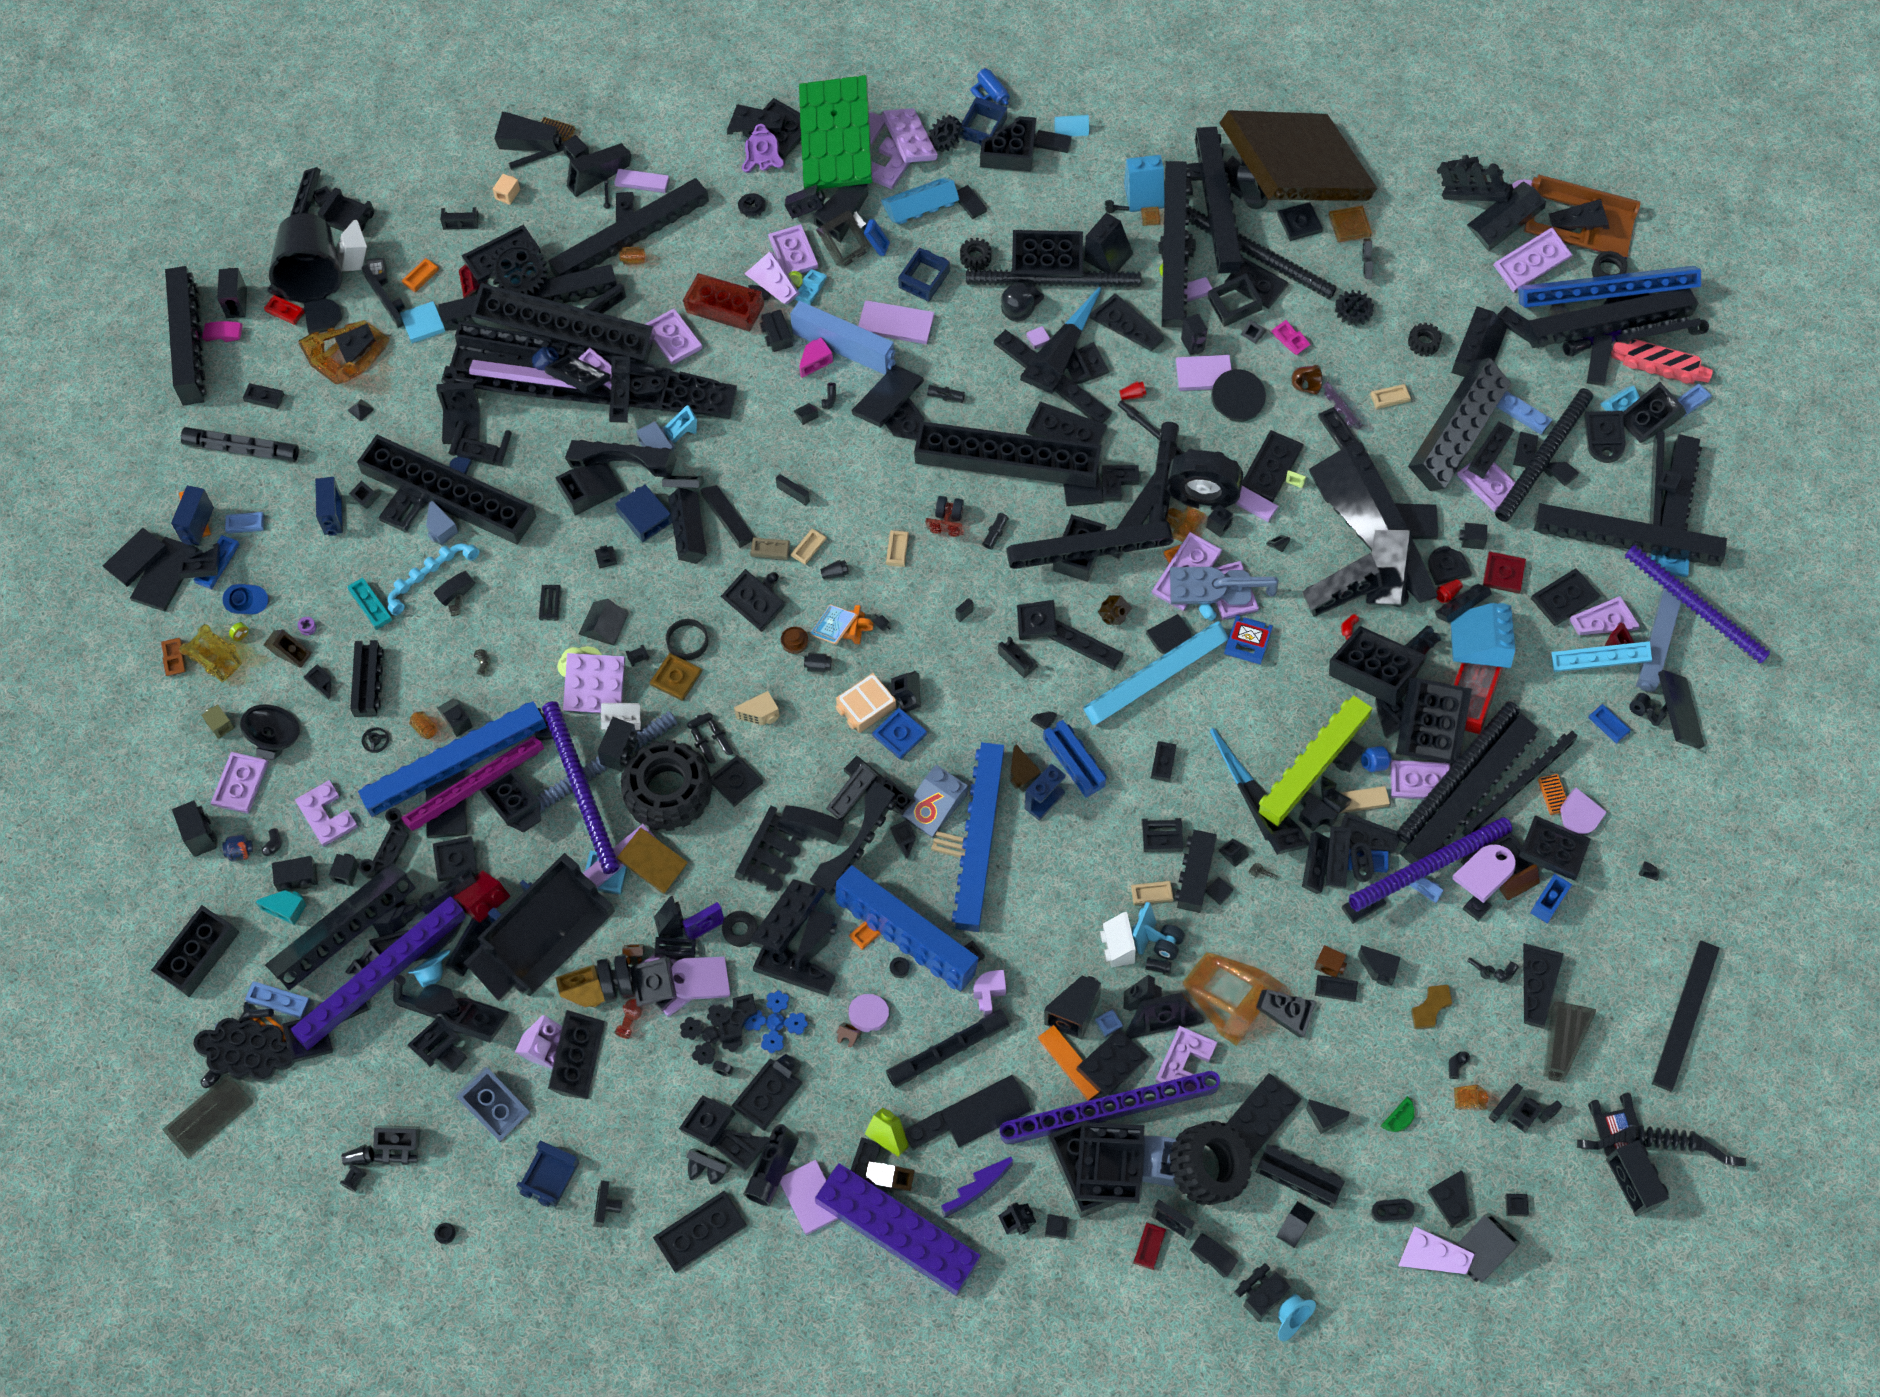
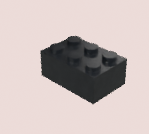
M1071 514L1062 537L1105 531L1107 525ZM1097 557L1053 563V571L1088 582Z
M1639 1140L1616 1149L1606 1158L1635 1217L1658 1208L1669 1199L1667 1187L1659 1180L1658 1170L1654 1164H1651L1647 1157L1648 1151L1644 1145H1641Z

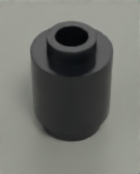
M808 653V656L804 657V668H807L808 672L826 673V671H831L832 656H827V654Z

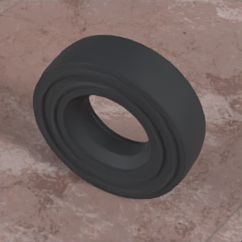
M746 911L730 913L722 924L724 939L736 947L749 945L751 943L749 940L758 929L756 919ZM738 922L745 923L748 927L747 932L744 935H735L732 931L734 924Z

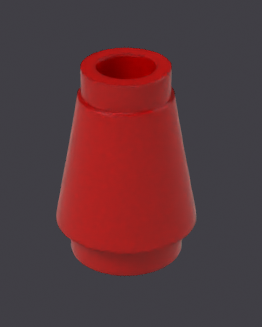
M1136 381L1119 390L1121 400L1139 399L1147 395L1143 381Z
M1455 579L1438 586L1436 590L1438 597L1436 599L1441 603L1450 602L1463 588L1461 581Z

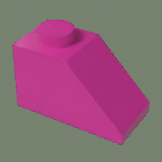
M822 338L812 340L805 346L799 365L802 378L833 363L832 352Z

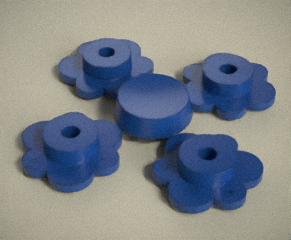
M779 990L767 995V1008H772L774 1014L769 1015L766 1019L762 1016V1011L757 1010V1015L750 1017L744 1025L748 1031L753 1029L758 1031L766 1023L771 1031L769 1034L763 1035L764 1041L761 1042V1048L768 1050L771 1054L775 1050L781 1051L783 1049L782 1042L784 1038L782 1035H778L777 1032L782 1029L783 1025L788 1028L789 1033L795 1032L797 1035H801L804 1032V1028L808 1026L803 1013H798L797 1015L791 1013L785 1021L780 1014H777L782 1009H787V1002L789 1001V996L782 994Z

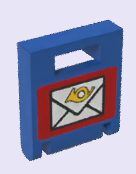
M1236 615L1224 654L1261 665L1273 625L1269 624L1267 629L1265 628L1266 623L1246 617L1243 618V621H1240V616ZM1240 645L1243 647L1254 649L1255 652L1253 654L1250 652L1236 649V646Z

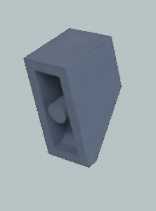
M433 501L429 502L426 523L429 533L427 535L431 541H437L442 546L455 536L458 530L456 524Z

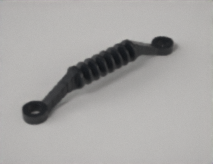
M1631 1124L1625 1129L1599 1141L1577 1139V1148L1600 1150L1618 1142L1630 1144L1635 1142V1140H1639L1641 1145H1643L1645 1140L1647 1147H1651L1654 1141L1655 1148H1659L1662 1142L1664 1149H1668L1671 1143L1672 1150H1676L1679 1144L1681 1151H1685L1686 1145H1688L1690 1152L1695 1150L1704 1151L1722 1164L1746 1167V1158L1726 1156L1695 1131H1690L1687 1137L1685 1130H1682L1679 1136L1677 1129H1674L1672 1135H1670L1668 1128H1665L1662 1134L1660 1127H1657L1655 1133H1653L1651 1126L1645 1132L1643 1125H1640L1638 1131H1636V1126Z

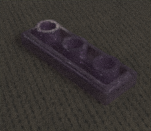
M1327 381L1323 385V388L1326 390L1324 395L1329 401L1333 400L1336 403L1334 408L1340 415L1343 413L1346 416L1344 421L1350 428L1354 426L1356 429L1364 426L1336 389Z

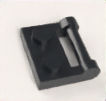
M398 489L378 518L380 521L406 533L413 519L427 503L422 498H416ZM413 504L414 507L411 509V511H410L409 514L406 516V518L404 519V521H403V522H402V521L400 522V520L403 518V516L405 515V513L408 511V509H409V508L411 507V505Z
M1146 818L1141 820L1143 852H1183L1181 818H1175V820H1148ZM1149 828H1175V830L1149 831Z
M437 1017L407 1045L428 1067H431L440 1055L454 1043L457 1044L461 1038L453 1030L447 1028L442 1020ZM446 1036H449V1037H448L443 1043H441L432 1053H430L429 1055H427V1054H428L435 1046H437Z

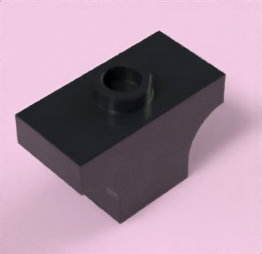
M913 671L891 678L892 696L898 700L902 711L908 712L921 707L918 672Z
M1309 791L1302 797L1300 804L1304 809L1300 812L1298 819L1313 832L1321 825L1333 826L1337 820L1338 813Z
M1147 975L1125 990L1123 1009L1128 1011L1136 1010L1142 1001L1162 997V987L1155 984V977Z

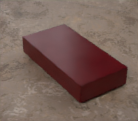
M1146 1222L1133 1264L1154 1270L1165 1236V1228Z

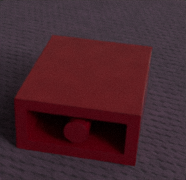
M483 870L475 876L476 883L453 896L458 905L478 922L486 918L488 912L493 907L495 909L511 897L498 880Z

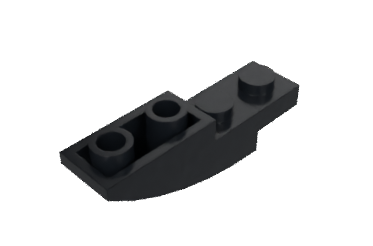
M857 755L844 768V772L851 777L859 766L865 763L878 775L875 781L895 793L897 804L893 811L900 815H903L915 803V800L887 776L884 778ZM873 782V783L871 784V786L867 789L866 793H868V791L870 790V788L872 787V785L874 784V782Z

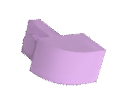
M1004 970L986 972L974 984V999H978L979 1011L984 1012V1017L992 1013L991 997L1006 996Z

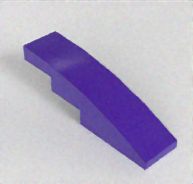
M1012 1157L974 1172V1182L957 1189L959 1198L941 1205L944 1217L946 1218L962 1210L990 1190L1013 1166Z

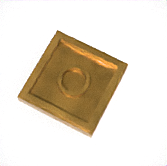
M669 653L649 683L651 686L683 701L702 673V669Z

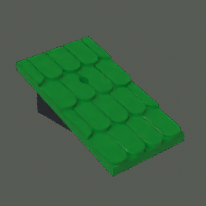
M862 75L859 77L854 76L800 83L799 107L804 189L814 185H818L819 189L873 183L867 76Z

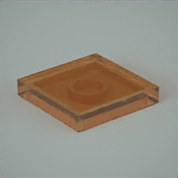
M1363 205L1329 211L1328 215L1337 243L1372 236Z

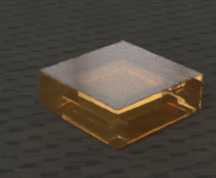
M1158 207L1141 208L1143 226L1160 224Z

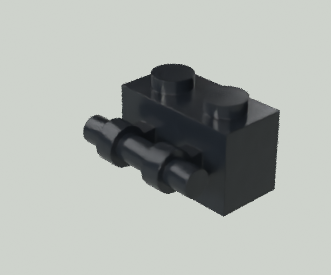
M376 1126L374 1128L373 1149H383V1154H375L374 1161L383 1162V1164L390 1165V1162L402 1163V1165L417 1163L418 1155H410L409 1150L419 1148L420 1126ZM391 1149L402 1150V1154H391L390 1151Z
M1266 1263L1260 1268L1256 1267L1252 1271L1253 1274L1246 1281L1242 1280L1239 1283V1287L1234 1291L1239 1298L1244 1294L1249 1297L1243 1306L1258 1322L1291 1290V1286L1277 1272L1270 1278L1265 1275L1270 1270ZM1257 1281H1260L1262 1285L1254 1291L1252 1286Z

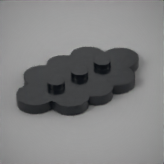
M225 1018L217 1024L215 1030H203L194 1038L193 1045L196 1052L203 1057H207L206 1063L209 1070L217 1075L229 1072L237 1080L250 1076L255 1081L264 1082L273 1076L275 1069L285 1070L294 1065L290 1058L287 1043L283 1042L282 1031L275 1025L261 1027L254 1020L240 1023L237 1019Z

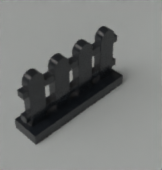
M1441 162L1437 169V173L1441 174L1443 179L1441 184L1445 186L1441 194L1445 200L1508 202L1514 190L1512 184L1504 182V171L1495 163H1491L1488 169H1484L1480 163H1474L1472 168H1467L1466 164L1458 162L1455 168H1451L1449 163ZM1454 174H1457L1459 181H1456ZM1470 175L1474 176L1475 181L1471 180ZM1486 175L1490 176L1491 182H1488Z
M770 805L734 877L741 881L744 876L748 877L747 882L752 883L754 880L766 886L765 890L768 892L771 889L779 891L782 888L783 882L778 878L779 873L788 874L792 867L786 861L787 857H797L800 853V848L795 845L796 840L805 841L808 838L780 823L779 819L781 816L776 815L778 808ZM770 826L774 828L772 833L768 831ZM778 831L792 836L790 842L777 836ZM761 843L766 844L764 849L759 848ZM772 847L784 853L782 858L769 853V848ZM753 859L757 861L755 866L751 865ZM761 864L774 869L773 875L759 869Z

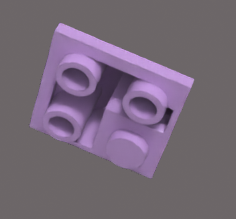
M542 1015L522 1035L515 1053L530 1062L552 1069L562 1026Z

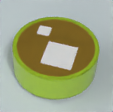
M242 622L236 623L231 627L229 636L234 641H241L247 636L249 628Z

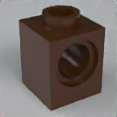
M1324 945L1314 969L1337 978L1339 973L1343 974L1347 963L1344 962L1346 955Z

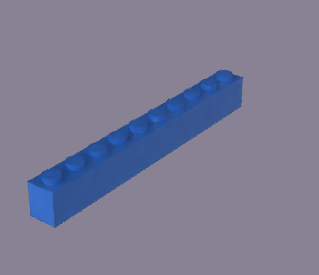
M1685 266L1518 286L1519 304L1526 308L1701 287V269L1696 266Z
M534 701L525 703L520 708L505 713L503 717L490 721L477 730L470 731L468 735L455 739L442 748L435 749L433 753L420 757L407 766L400 767L396 772L385 775L372 784L365 785L358 793L371 817H374L547 726Z
M981 742L980 749H976L975 760L978 761V767L974 766L973 778H976L975 784H971L970 790L973 802L968 804V813L971 816L970 820L966 819L965 825L968 837H964L962 849H966L965 856L961 855L960 867H963L962 874H958L957 885L960 886V892H956L954 904H958L957 911L953 910L952 922H955L956 930L979 932L1004 756V745Z

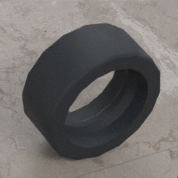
M1605 251L1595 258L1591 270L1593 277L1617 275L1605 273L1599 267L1601 263L1609 262L1615 264L1620 269V272L1617 274H1626L1628 265L1626 259L1621 254Z

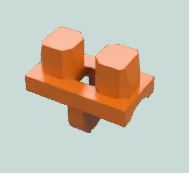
M855 605L854 610L847 611L856 613L857 617L844 633L843 638L852 639L854 644H860L862 631L873 630L874 623L870 619L865 618L866 614L861 611L860 605Z

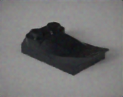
M513 769L480 789L488 804L497 812L507 826L521 832H526L541 822L540 801Z

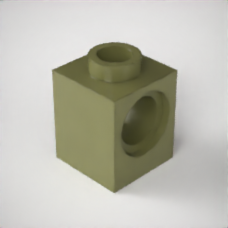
M218 704L207 709L201 715L218 739L235 729Z

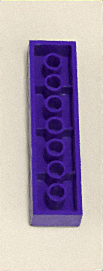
M840 1163L837 1164L815 1196V1204L955 1296L958 1295L980 1261L981 1255Z

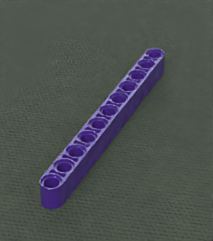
M1206 1071L1006 1121L1000 1126V1137L1005 1144H1016L1048 1136L1085 1120L1091 1123H1100L1211 1095L1219 1090L1220 1077L1214 1071ZM1207 1079H1213L1216 1082V1084L1214 1086H1208L1206 1085L1205 1081ZM1193 1084L1196 1089L1194 1091H1187L1185 1086ZM1173 1089L1176 1094L1174 1096H1167L1165 1091ZM1153 1094L1156 1099L1149 1102L1145 1099V1096ZM1127 1099H1133L1136 1104L1129 1107L1124 1102ZM1107 1104H1113L1116 1108L1114 1111L1109 1112L1104 1107ZM1087 1109H1093L1096 1113L1094 1116L1088 1117L1084 1112ZM1067 1114H1072L1075 1116V1119L1072 1122H1068L1064 1117ZM1047 1119H1052L1055 1121V1124L1047 1127L1044 1125V1122ZM1027 1124H1032L1035 1126V1129L1027 1132L1024 1130V1127ZM1007 1129L1015 1131L1011 1137H1006L1004 1132Z

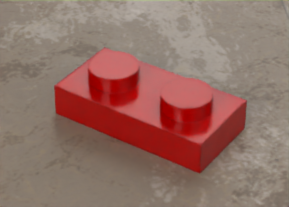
M275 295L272 296L264 307L265 312L293 325H296L305 313L302 307Z

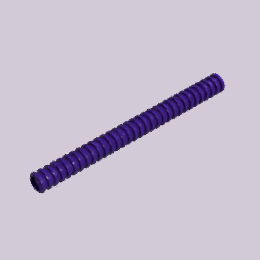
M548 702L542 707V710L552 732V737H554L555 745L577 799L581 815H583V820H585L584 823L587 826V831H589V836H591L590 839L593 842V847H595V852H597L596 855L599 858V863H601L600 866L603 868L604 874L615 873L620 866L617 858H615V853H613L614 850L611 842H609V837H607L608 834L603 821H601L602 818L596 802L593 800L592 791L574 748V743H572V738H570L571 735L558 702Z
M1502 817L1478 829L1476 832H1472L1466 837L1433 852V854H1429L1423 859H1419L1413 864L1394 872V874H1390L1384 879H1380L1374 884L1349 896L1350 906L1355 911H1360L1366 908V906H1370L1376 901H1380L1386 896L1399 891L1401 888H1405L1411 883H1415V881L1438 871L1440 868H1444L1450 863L1477 851L1483 846L1512 832L1511 822L1507 818Z

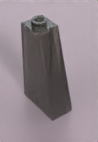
M1559 1001L1553 1003L1550 1012L1543 1076L1548 1077L1551 1081L1565 1079L1595 1016L1596 1009Z

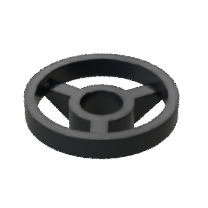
M379 727L368 729L362 736L364 749L371 753L381 752L389 743L387 732ZM375 730H379V731L384 732L385 734L379 735L378 733H370V732H371V731H375ZM366 735L371 743V749L364 745ZM373 737H378L376 741H372ZM387 738L383 747L374 750L375 745H378L381 739Z

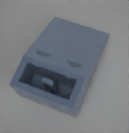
M1145 1136L1143 1182L1175 1187L1174 1174L1170 1171L1172 1161L1169 1160L1170 1153H1173L1171 1147L1173 1142H1176V1139L1163 1136Z

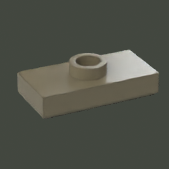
M753 537L751 557L788 560L790 541Z

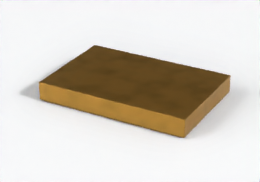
M641 827L617 857L619 862L662 894H665L688 863Z

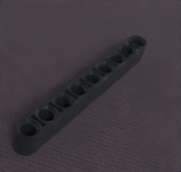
M1157 522L1013 544L1006 548L1009 567L1020 569L1164 547L1172 544L1174 538L1169 522Z

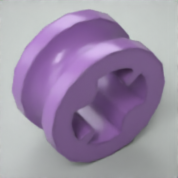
M303 617L298 621L297 625L301 634L308 636L316 631V624L312 618ZM307 623H309V624H310V628L307 627V629H304L303 626H304L305 624H306V626H307Z

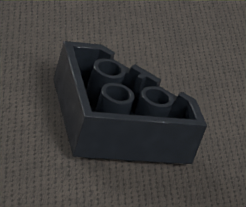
M1019 116L1009 126L1005 125L997 130L995 135L983 139L980 151V167L1031 172L1037 118Z

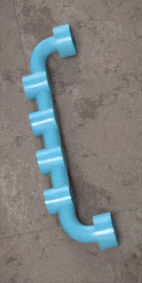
M463 543L456 544L451 548L448 546L441 547L439 557L436 559L433 557L426 558L424 568L419 570L415 567L410 570V578L406 581L401 578L395 581V589L388 596V610L394 616L401 614L405 606L399 599H395L399 594L407 593L410 586L414 583L422 582L425 575L437 571L440 564L452 560L457 552L463 551V555L469 561H472L478 557L479 549L473 544L467 545Z

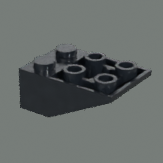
M607 463L571 469L555 477L559 491L575 516L624 492Z

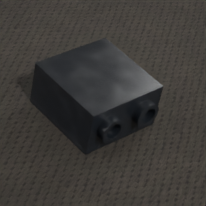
M239 268L219 269L217 299L226 319L246 317L247 287Z

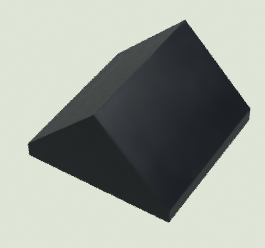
M610 599L593 602L579 635L614 646L628 613Z

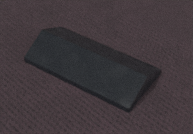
M566 1010L548 1089L562 1096L588 1099L605 1021Z
M1010 1075L939 1112L946 1122L956 1145L960 1148L999 1128L1004 1122L1014 1120L1032 1111L1022 1088L1013 1075Z

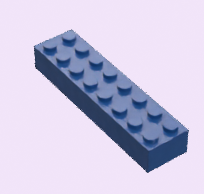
M851 865L836 881L835 900L840 907L847 908L855 918L867 922V925L873 931L878 930L885 940L890 943L893 942L904 954L911 955L919 965L930 969L934 976L945 980L950 988L961 992L976 975L978 957L854 866Z

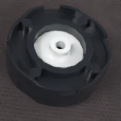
M1190 449L1179 456H1175L1170 462L1167 491L1174 499L1192 508L1199 509V504L1211 506V510H1214L1218 504L1226 508L1235 504L1240 498L1243 471L1237 461L1229 459L1222 452Z

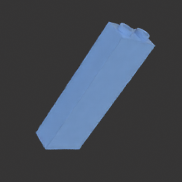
M798 301L790 313L792 334L810 342L822 338L832 352L884 375L896 363L894 360L895 350L893 341L802 301Z

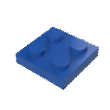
M900 708L872 733L876 740L900 760L927 735V731Z

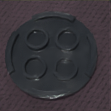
M1233 369L1224 372L1216 379L1212 387L1211 399L1217 412H1220L1231 421L1244 422L1253 419L1262 410L1266 400V392L1263 383L1256 375L1246 370Z

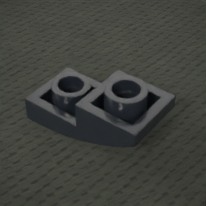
M463 571L443 583L433 594L441 604L447 606L458 594L464 596L476 582L467 571Z
M1203 1233L1199 1235L1189 1249L1204 1264L1209 1263L1223 1278L1228 1277L1238 1262L1224 1247Z

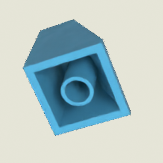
M1161 155L1126 159L1124 187L1130 212L1164 208V167Z

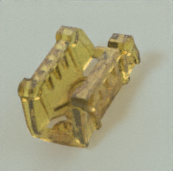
M203 624L198 629V635L188 644L183 643L179 647L180 653L188 655L192 661L201 665L206 673L216 677L221 683L228 679L242 664L236 651V646L231 643L228 644L218 637L207 624ZM201 638L208 643L209 649L201 647L199 642ZM211 654L217 655L214 661H208L207 657ZM223 660H231L235 664L233 666L224 665L225 661ZM223 668L224 676L221 674L219 669Z

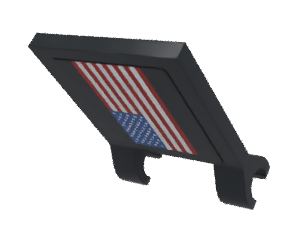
M1623 1093L1619 1097L1624 1108L1621 1110L1602 1114L1598 1100H1593L1588 1104L1600 1140L1625 1129L1631 1124H1634L1636 1131H1638L1639 1123L1630 1093ZM1618 1142L1603 1148L1606 1157L1610 1156L1616 1149L1629 1143Z

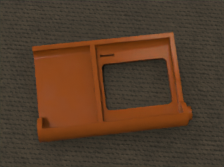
M1540 174L1537 177H1533L1531 186L1546 199L1572 206L1601 199L1609 229L1603 230V227L1593 228V230H1587L1582 228L1581 233H1575L1537 223L1533 217L1525 223L1524 232L1539 236L1548 229L1553 228L1563 243L1601 253L1613 251L1621 254L1625 259L1628 258L1634 221L1641 201Z

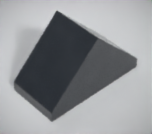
M1309 1099L1306 1110L1320 1134L1346 1122L1349 1116V1111Z
M1297 1201L1276 1237L1295 1248L1316 1212Z

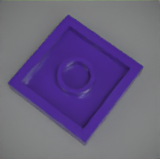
M716 902L682 921L687 938L695 940L722 925L724 916L721 906Z

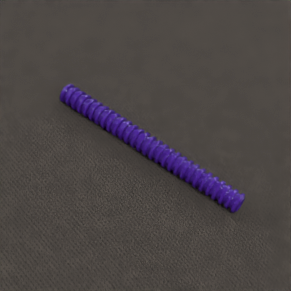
M1633 545L1625 554V559H1630V563L1634 562V566H1639V570H1644L1643 573L1649 574V578L1653 577V581H1658V585H1663L1662 588L1668 589V593L1672 592V596H1677L1676 599L1682 600L1681 603H1685L1687 608L1691 607V611H1696L1695 614L1701 615L1700 618H1704L1706 623L1710 622V626H1715L1714 629L1720 630L1719 633H1723L1725 638L1729 637V641H1734L1733 644L1739 645L1738 648H1742L1744 653L1748 652V656H1753L1752 659L1758 660V664L1764 662L1770 655L1769 649L1766 650V647L1761 646L1760 642H1756L1755 638L1752 639L1750 634L1747 635L1746 631H1742V628L1737 627L1736 623L1733 624L1731 619L1728 620L1726 615L1723 616V613L1718 612L1717 608L1714 609L1712 604L1709 605L1708 601H1704V598L1699 597L1698 593L1695 594L1693 589L1690 590L1689 586L1684 585V582L1681 583L1679 578L1676 579L1674 574L1671 575L1670 571L1665 570V567L1662 568L1660 563L1657 564L1655 559L1652 560L1651 556L1648 557L1646 552L1643 553L1641 548H1637V545Z

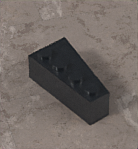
M1371 553L1320 582L1307 587L1302 592L1313 617L1379 589L1383 587L1380 571Z

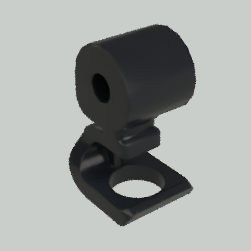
M1638 693L1629 704L1631 712L1635 715L1643 716L1647 713L1648 720L1653 726H1659L1668 714L1665 703L1660 710V715H1656V705H1651V699L1645 693Z

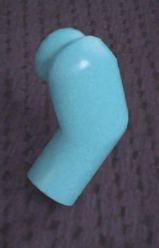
M1200 604L1199 611L1203 617L1213 621L1217 615L1210 606L1211 604Z

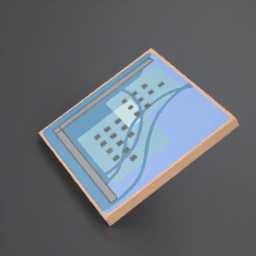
M830 604L809 634L837 645L857 617V614Z

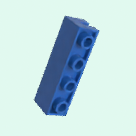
M1064 720L1056 723V728L1053 730L1049 727L1043 731V740L1085 798L1105 787L1107 779L1105 772L1096 766L1094 757L1085 751L1083 742L1080 739L1077 740L1069 724L1066 725Z

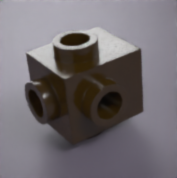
M1109 595L1103 601L1098 614L1107 625H1120L1125 621L1127 614L1132 608L1121 595Z

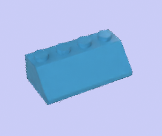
M943 177L881 200V203L890 220L897 224L907 222L908 218L922 217L923 213L927 211L929 213L936 212L941 206H953L955 201L959 200L954 180Z

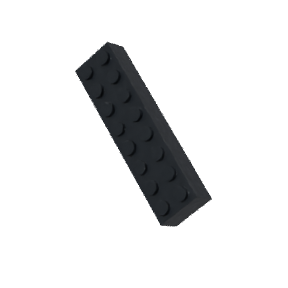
M187 266L165 269L173 387L183 406L203 403L204 395H207L205 384H203V380H206L204 370H202V366L205 363L203 355H201V351H203V344L200 340L202 329L199 326L201 315L197 309L200 308V301L196 296L199 293V287L197 283H194L193 273H189Z
M1491 358L1474 361L1408 465L1429 491L1446 488L1511 384Z

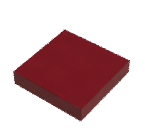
M1489 551L1482 585L1488 588L1520 594L1526 559Z

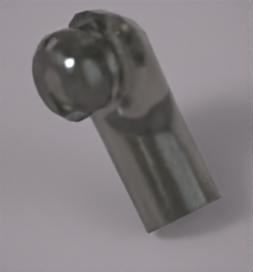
M479 649L474 652V658L480 663L476 673L485 677L491 660L487 651Z

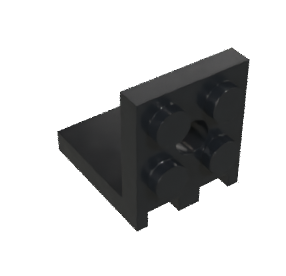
M473 382L436 384V391L443 409L442 443H452L460 420L466 422L461 439L479 441L480 403Z

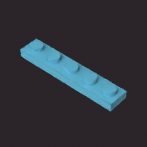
M1650 641L1551 653L1554 672L1652 662Z

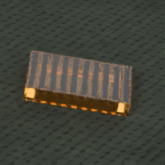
M543 117L541 121L542 123L557 127L559 134L562 136V141L570 139L575 132V126L547 117Z

